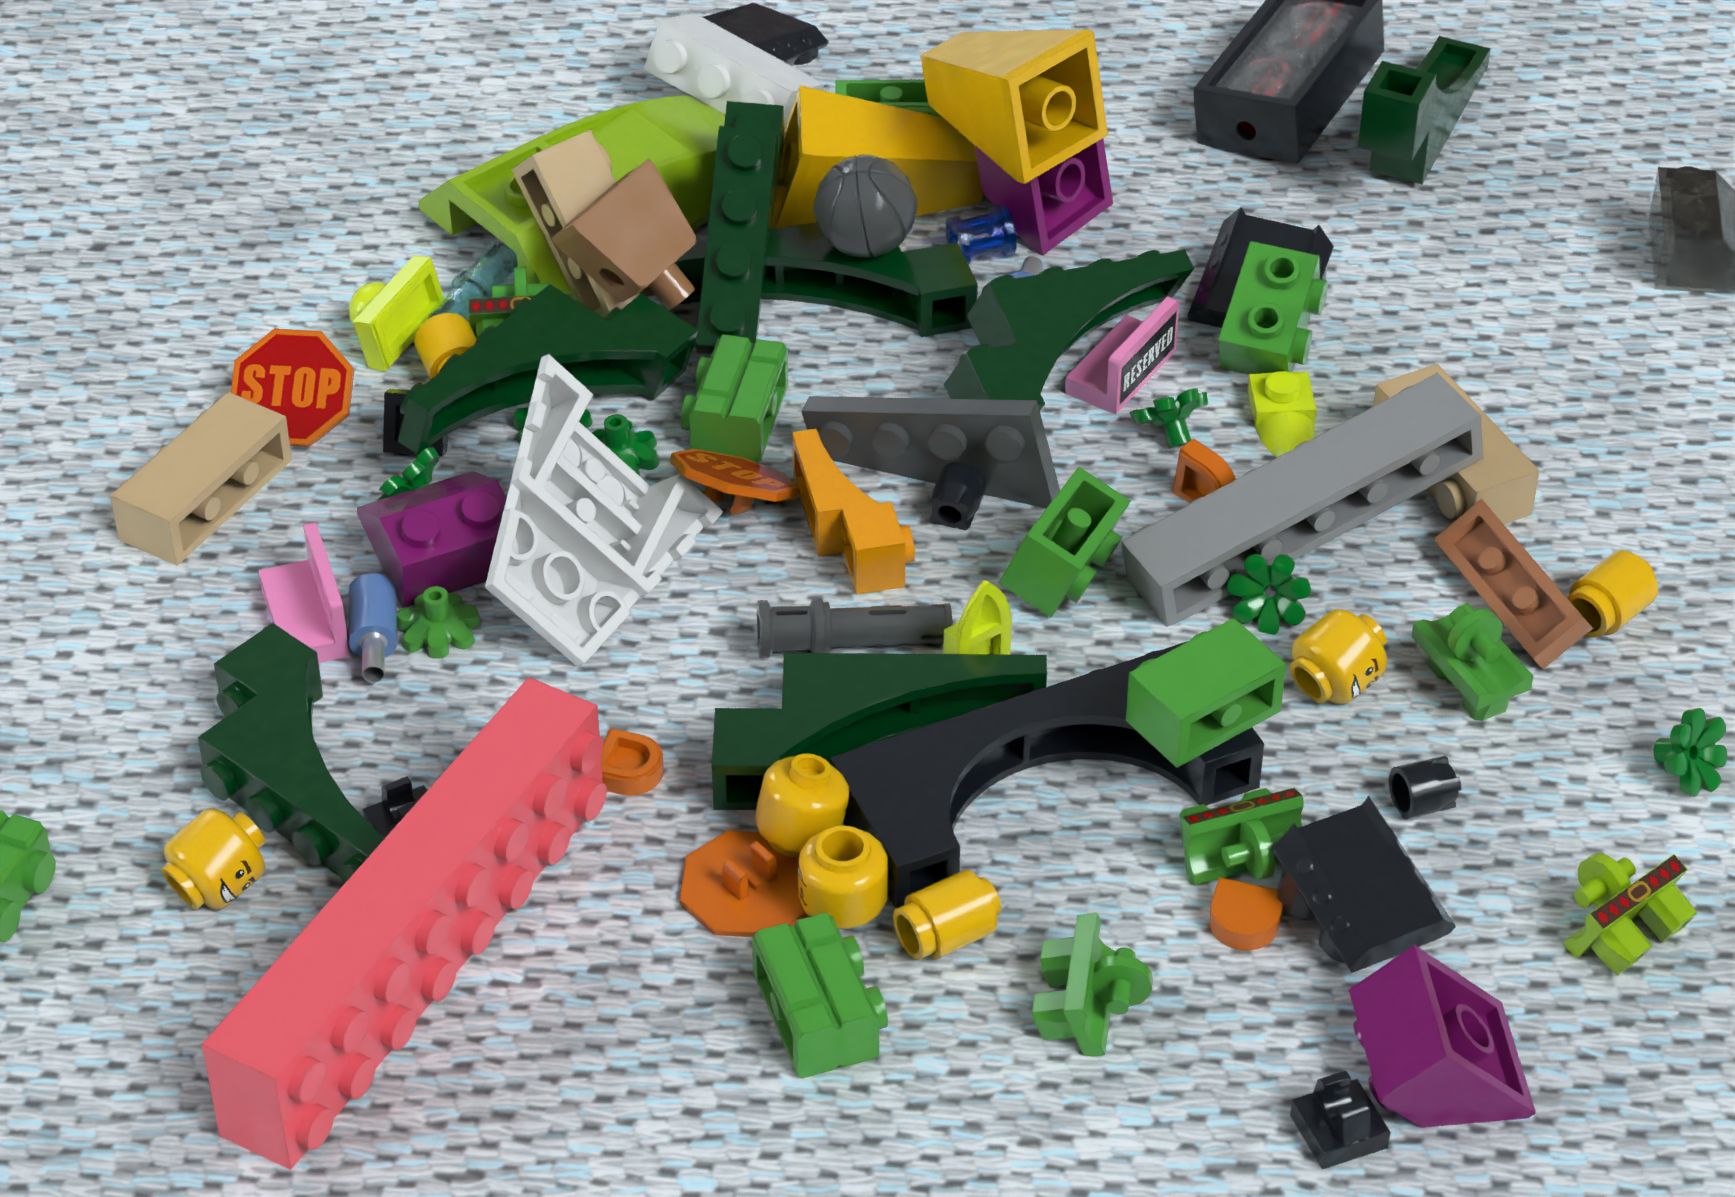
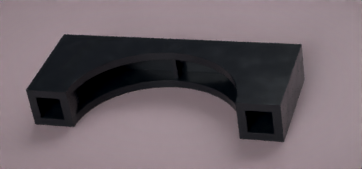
M1186 641L1162 650L1152 651L1146 655L1107 668L1091 671L1088 674L1064 682L1035 689L1027 694L984 708H977L938 723L915 728L907 733L864 747L854 748L848 752L830 757V765L842 773L849 786V800L843 820L844 826H852L870 833L881 842L888 857L887 896L895 909L904 905L905 898L908 895L960 872V844L953 831L958 819L975 798L998 781L1012 774L1057 761L1076 759L1115 761L1138 766L1157 773L1181 787L1198 805L1205 804L1207 806L1260 788L1264 742L1253 727L1176 768L1126 721L1129 672L1137 669L1143 662L1149 659H1156L1188 642Z

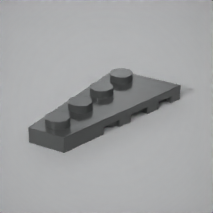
M809 396L801 411L807 430L817 429L821 442L833 461L935 484L944 466L955 462L965 463L978 469L986 478L987 489L984 495L1046 509L1060 491L1037 400Z

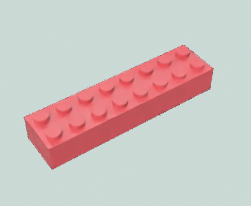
M528 677L202 1043V1049L220 1137L289 1170L296 1165L308 1149L315 1150L324 1143L331 1131L334 1118L351 1098L359 1099L365 1094L373 1081L376 1068L392 1049L399 1050L407 1044L414 1032L416 1021L433 1001L440 1002L448 995L454 984L456 973L472 954L479 955L488 947L496 925L511 908L518 909L525 903L531 892L533 881L548 863L554 865L561 860L568 848L570 837L585 820L592 821L600 813L606 800L607 787L603 783L601 755L604 742L599 732L598 705Z

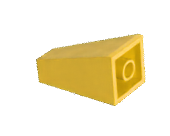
M1090 30L961 32L920 55L928 105L1012 178L1022 184H1026L1108 136L1094 32Z
M799 86L785 127L780 185H778L771 230L817 222L814 215V202L819 183L830 168L841 160L854 155L857 157L858 155H874L888 159L907 175L917 198L915 216L980 204L984 193L981 186L975 146L943 117Z

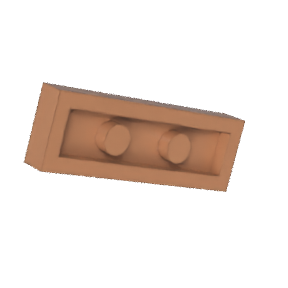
M1482 499L1433 539L1542 670L1593 629Z

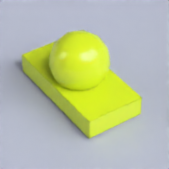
M414 255L388 284L384 282L366 283L354 292L348 305L349 318L355 327L368 367L386 372L415 340L419 327L429 318L438 315L446 306L431 257Z

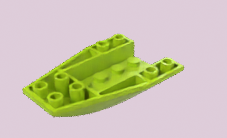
M691 95L644 100L605 110L557 128L446 181L419 200V209L452 236L479 223L517 253L518 267H526L527 284L550 282L551 285L562 292L572 293L512 169L533 154L591 130L596 142L605 148L610 157L612 174L616 182L626 173L647 159H650L694 232L709 220L719 126H724L725 114Z

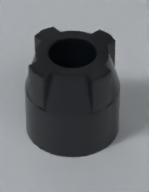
M955 462L944 466L929 501L932 504L930 520L934 524L961 530L970 528L987 489V481L984 475L975 467L965 463Z
M1446 756L1396 766L1391 769L1389 774L1390 796L1404 819L1455 808V800L1458 798L1459 791L1462 790L1460 778L1456 777Z

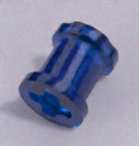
M1005 205L993 206L991 213L963 220L957 215L946 219L947 244L958 242L968 265L971 262V258L1001 252L1003 256H1008L1016 252V231L1012 217ZM985 233L988 234L987 236H983V237H978V238H974V237H973V236L980 235V234H985Z

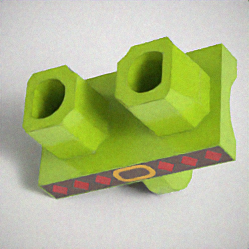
M1594 853L1583 860L1577 869L1581 887L1574 891V898L1583 908H1588L1592 904L1598 908L1585 918V926L1567 938L1563 944L1577 958L1592 949L1617 975L1621 974L1653 947L1631 921L1639 915L1663 943L1682 930L1698 914L1676 885V882L1688 869L1673 854L1631 884L1629 878L1635 875L1636 868L1630 859L1623 857L1615 861L1604 853Z

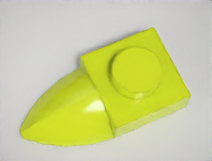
M1278 371L1274 373L1249 374L1248 395L1255 429L1260 440L1270 453L1278 458L1293 450L1299 444L1315 438L1317 409L1308 372Z
M983 580L976 588L964 607L960 620L956 624L944 629L943 654H1010L1011 610L1005 595L997 586Z

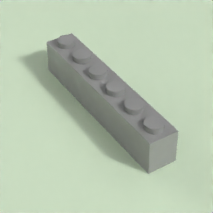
M1438 373L1413 386L1406 387L1391 398L1362 413L1353 415L1344 423L1310 441L1299 444L1293 450L1257 469L1246 472L1242 477L1204 497L1195 499L1186 507L1152 525L1139 529L1135 534L1122 540L1121 545L1127 581L1167 627L1181 622L1231 595L1227 588L1229 578L1236 574L1248 575L1244 568V560L1250 555L1261 554L1269 565H1272L1274 559L1280 554L1288 555L1296 560L1483 459L1481 415Z

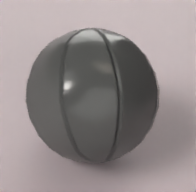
M854 155L835 164L819 183L814 202L815 219L823 237L842 253L860 258H872L873 256L876 258L898 247L911 231L917 210V198L908 176L893 162L874 155H858V157Z

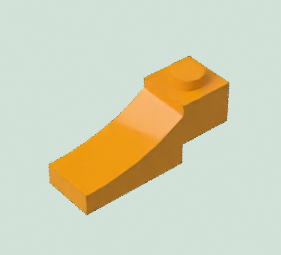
M817 429L792 432L793 478L795 484L799 487L798 494L818 557L843 553L856 595L905 587V563H911L915 560L914 541L909 525H899L892 502L878 503L850 482L830 458L821 442Z

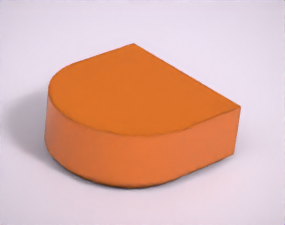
M1193 438L1180 448L1173 493L1185 501L1191 503L1195 499L1204 497L1236 480L1228 463Z
M610 728L603 741L604 745L601 755L603 783L607 787V792L631 796L652 790L660 783L664 774L663 752L659 744L644 735Z
M1219 877L1211 903L1209 923L1215 938L1230 948L1245 951L1260 949L1270 944L1278 933L1284 911L1283 904L1278 900L1277 889Z

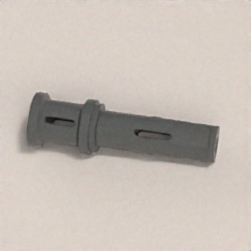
M812 599L809 606L771 607L768 600H759L757 602L759 658H769L774 651L811 650L812 653H830L831 647L943 644L944 629L953 625L950 603L923 606L893 605L830 608L829 602H823L822 599Z

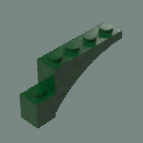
M1439 36L1429 53L1416 69L1385 61L1380 63L1364 90L1358 139L1359 148L1371 150L1369 171L1423 184L1488 68L1491 48Z
M727 101L724 126H719L697 328L699 331L696 338L697 353L712 354L716 342L722 334L749 338L751 343H755L758 339L767 253L778 185H780L785 135L783 105Z
M817 222L773 229L770 232L762 300L805 302L862 312L918 330L920 337L972 328L967 314L977 301L978 283L958 242L903 252L898 246L889 253L876 258L874 256L872 258H860L844 254L831 245L821 234ZM707 241L696 242L693 247L674 262L696 288L680 304L695 303L701 300Z
M1151 250L1132 259L1113 262L1112 259L1103 258L1085 267L1064 270L1062 267H1052L1037 275L1021 278L1004 275L991 280L983 287L982 294L967 314L980 345L968 349L960 356L959 363L944 383L950 399L1037 400L1039 410L1041 411L1045 405L1041 392L1058 358L1082 337L1106 322L1138 308L1161 303L1166 297L1173 298L1194 270L1186 250L1167 253Z
M549 284L532 299L523 298L520 300L510 316L497 327L490 325L484 329L475 344L461 356L453 354L449 357L439 373L425 385L420 382L410 389L400 408V413L404 415L398 442L419 454L444 435L475 419L512 406L530 403L541 357L548 354L593 394H643L654 400L686 371L699 330L643 294H639L623 309L615 307L603 318Z
M272 622L214 663L219 692L216 700L225 718L198 737L203 764L201 777L208 790L215 797L223 801L230 798L248 812L253 822L261 830L267 833L275 830L293 843L297 852L306 862L314 866L321 863L338 875L343 884H345L385 837L375 830L346 799L327 770L314 740L312 728L313 706L315 702L323 697L317 652Z
M784 653L782 709L715 708L712 749L713 810H756L764 774L774 762L807 753L818 755L830 763V757L848 752L854 748L864 747L907 733L915 728L925 727L968 713L977 708H984L1027 694L1035 689L1045 688L1047 685L1046 655Z

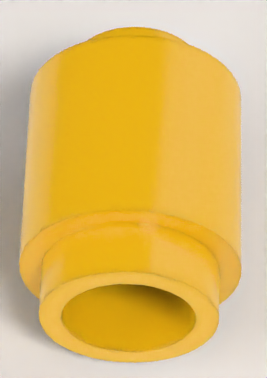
M442 313L429 318L419 327L414 343L431 380L439 373L449 357L453 354L461 356L475 344L477 338L466 318L455 313Z
M1619 550L1610 554L1571 586L1567 599L1593 628L1586 636L1599 637L1601 635H1611L1655 601L1658 595V583L1652 567L1646 560L1632 552Z
M965 869L908 895L905 898L904 905L893 912L894 927L902 946L912 958L920 960L929 956L931 959L937 960L994 933L997 928V916L1001 913V902L996 889L987 878H979L972 871Z

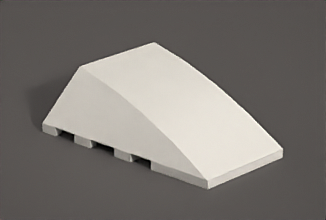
M548 354L541 357L485 588L572 663L579 666L585 664L630 615L631 611L629 609L641 596L649 594L662 580L660 575L674 560L683 557L695 544L694 538L703 527L712 525L723 511L681 474L650 486L579 422L593 393Z

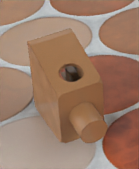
M647 159L626 173L550 238L559 249L616 300L621 302L636 295L648 286L669 311L685 300L696 289L674 263L696 244V235L650 159Z

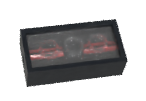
M1265 0L1193 88L1197 143L1222 150L1299 163L1385 51L1383 1Z

